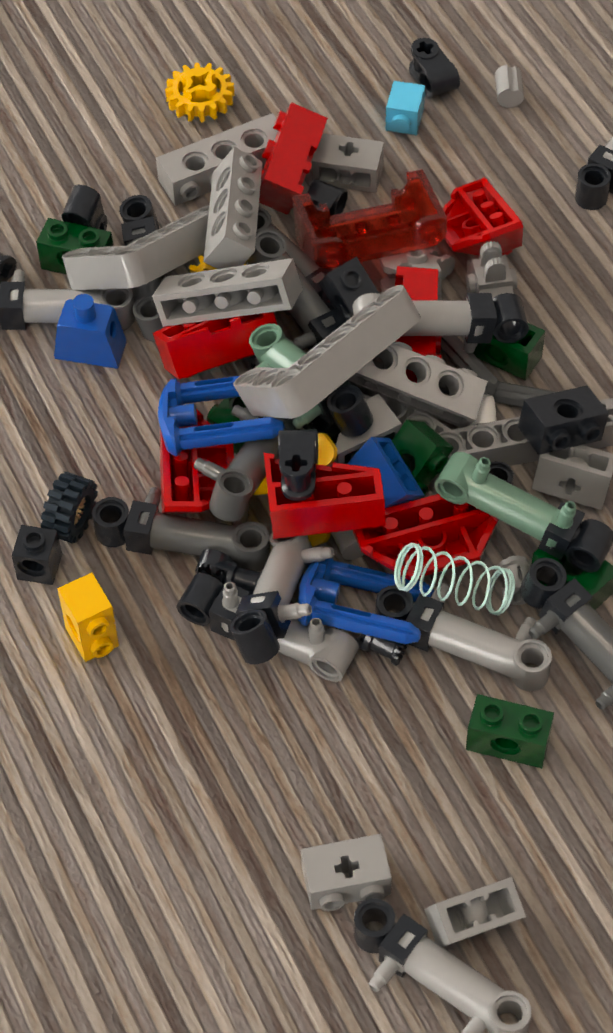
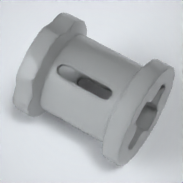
M510 556L498 564L501 568L510 569L514 574L515 592L510 605L526 604L521 597L520 587L532 564L525 556ZM506 573V576H507V579H508V587H509V578H508V574ZM504 588V590L502 591L503 599H504V595H505V588Z

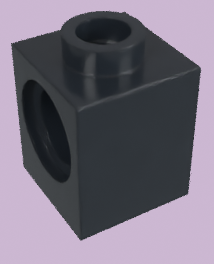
M21 525L11 555L17 580L53 585L62 557L57 530Z

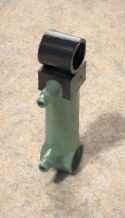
M268 323L261 325L249 337V344L259 362V365L255 368H288L306 354L285 337L281 327L277 324ZM347 380L310 411L292 420L293 425L300 429L320 416L331 426L336 423L342 435L356 437L369 430L373 423V415L362 391L358 387L350 385L349 380Z
M455 452L451 455L435 482V489L443 499L459 505L468 503L541 541L539 549L560 560L565 555L574 567L582 571L592 573L600 569L613 545V531L609 526L593 519H587L582 522L585 513L577 510L576 504L572 501L561 502L557 508L489 473L491 461L487 457H482L478 460L465 452Z

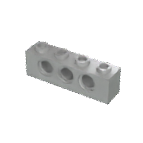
M270 113L156 157L158 181L173 204L176 206L211 192L213 171L233 147L246 153H251L261 160L263 170L267 161L262 158L263 151L268 140L274 141L278 132L273 129L276 116Z
M236 147L232 148L213 171L203 262L216 269L242 266L255 252L262 161L251 153H246Z
M290 258L166 276L152 295L162 326L165 327L291 310L303 288L294 260Z
M393 342L376 356L383 361L384 370L376 367L372 359L348 379L350 384L374 394H380L384 398L427 413L460 428L467 427L476 421L488 382L477 377V373L470 369H456L446 365L442 358L434 355H421L412 351V347L402 342ZM406 369L415 373L417 383L408 379ZM439 382L444 383L448 387L449 396L441 392Z

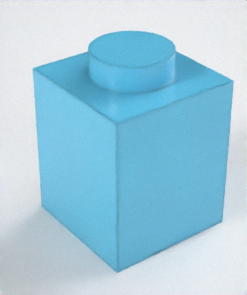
M393 81L386 106V131L417 135L424 111L425 85Z

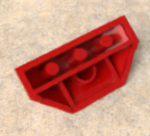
M485 177L455 188L450 195L451 200L443 207L435 221L436 229L454 252L480 256L481 246L490 241L500 244L502 255H508L513 249L522 246L523 224L521 219Z
M196 409L198 425L187 427L211 425V423L203 419L204 415ZM160 429L162 513H201L210 509L209 502L216 481L196 470L194 463L198 458H201L227 469L234 459L233 444L185 449L180 452V456H174L166 450Z
M439 494L385 508L386 526L352 531L362 553L394 571L399 553L404 546L411 542L419 544L420 547H430L435 554L445 551L452 558L464 556L470 563L480 561L499 519L468 503L461 505L453 504L443 499ZM414 547L406 554L401 568V576L408 559L416 551ZM422 550L424 556L422 572L432 557L428 550ZM417 554L407 569L405 577L407 580H411L414 574ZM446 555L436 557L438 572L443 571L450 562ZM460 559L454 561L455 567L467 564L464 560ZM434 560L427 568L425 576L434 573Z

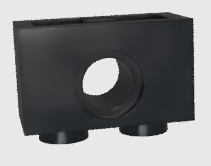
M357 256L327 273L319 283L333 308H338L346 320L354 316L352 305L359 296L367 293L380 294Z
M582 386L524 399L518 428L537 454L540 455L601 441L609 412L588 386Z

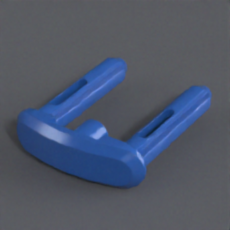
M239 376L180 383L177 378L170 379L162 391L158 406V418L166 450L174 456H180V452L185 449L272 439L278 436L279 430H285V424L282 420L266 417L187 427L198 425L196 402L240 397L233 386L234 381Z
M333 558L311 563L302 576L297 603H308L312 607V613L309 616H302V618L298 619L302 626L307 627L311 619L319 618L323 625L401 644L419 641L421 631L411 622L336 605L341 585L379 593L381 589L387 586L396 585L394 574L334 561ZM405 578V586H406V585L410 582V580H407V579ZM419 580L415 584V586L411 590H409V592L413 596L414 602L417 600L419 594H421ZM423 582V592L426 593L430 586ZM434 589L431 591L430 594L427 595L428 597L431 598Z

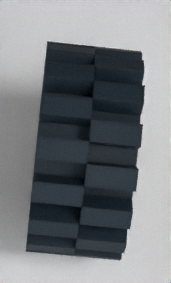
M70 472L61 473L58 480H55L53 483V490L50 489L47 494L49 496L48 501L44 502L43 508L46 509L41 515L43 520L41 528L57 530L59 539L69 543H76L78 538L80 539L83 536V529L86 530L88 528V520L92 519L91 512L96 504L94 499L98 495L95 481Z

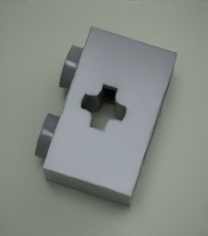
M322 134L312 160V182L318 179L340 188L377 193L384 162V142Z
M585 445L541 454L532 490L602 510L613 476V454Z
M381 834L301 849V864L311 910L334 911L347 903L363 902L371 898L382 900L385 896L391 895L392 877ZM344 873H349L350 878H345Z
M512 877L435 903L424 909L435 942L441 947L526 917Z

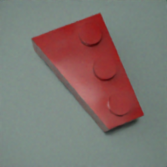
M292 102L286 112L280 110L273 129L278 131L275 140H268L262 154V158L267 161L261 173L259 203L284 214H289L302 195L304 189L302 184L306 174L311 169V160L318 148L328 119L327 117Z
M397 266L395 286L404 285L411 300H438L439 269ZM401 336L395 341L412 347V351L421 355H434L442 358V354H440L441 336ZM406 369L408 379L417 383L415 373Z
M274 312L166 326L152 334L165 370L176 378L181 379L189 378L199 372L254 355L249 344L251 333L261 325L268 323L277 324Z
M264 453L273 539L386 526L385 501L380 469L333 462L332 467L316 464V488L314 494L303 501H292L282 494L279 459L275 458V454Z

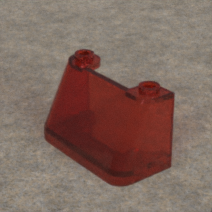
M423 169L406 173L408 180L406 185L400 191L397 188L391 189V203L330 216L326 203L320 204V207L316 206L312 202L309 193L292 196L295 235L298 245L312 261L324 269L339 267L356 256L360 262L433 247L439 244L446 236L447 216Z

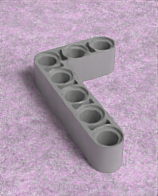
M209 205L201 207L126 246L87 247L63 254L62 259L70 288L72 290H97L139 287L200 256L205 251Z
M396 285L377 296L290 367L253 368L240 375L234 381L233 386L252 416L287 419L299 417L310 411L420 321L421 316L404 285Z

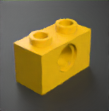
M89 573L57 588L66 630L85 662L95 657H104L119 646L113 607L93 573Z

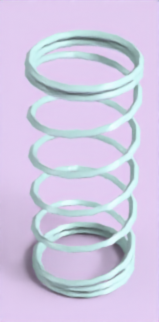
M412 542L404 546L399 553L394 568V580L399 590L406 592L411 590L421 575L419 583L422 596L426 597L433 590L437 579L438 565L436 557L446 555L450 562L442 571L437 586V595L440 601L446 600L453 590L456 576L454 561L459 559L464 560L468 566L463 570L456 584L455 601L457 605L462 606L470 597L473 587V570L471 566L476 564L482 565L485 571L480 575L473 590L472 604L475 610L479 611L486 604L490 614L499 616L508 609L513 600L515 578L510 569L501 568L496 565L488 568L482 561L470 563L464 556L452 558L445 551L435 554L430 547H420L419 544ZM414 547L416 551L410 556L405 565L401 584V568L403 561L409 550ZM422 550H428L432 557L422 572L424 559ZM417 554L414 574L410 582L405 586L407 569ZM434 560L432 584L428 592L424 593V576L427 568ZM452 564L451 585L448 593L443 598L440 594L441 583L445 572ZM470 569L469 589L465 599L459 602V585L466 571ZM492 569H497L494 572V574L490 576L489 571ZM487 573L488 584L485 599L481 606L477 607L475 604L476 591L480 581ZM506 573L508 574V578H509V587H508V579H507ZM503 574L505 579V595L499 610L494 611L491 604L492 591L497 578Z

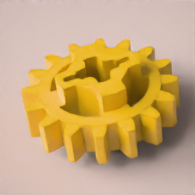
M196 62L192 69L184 65L182 73L174 71L173 79H167L166 102L169 104L170 111L176 110V115L179 118L186 114L190 122L195 117H199L201 122H205L206 116H210L215 120L217 119L218 111L226 114L227 106L233 105V96L235 95L231 75H223L222 67L213 70L212 63H208L205 68H202L199 62Z

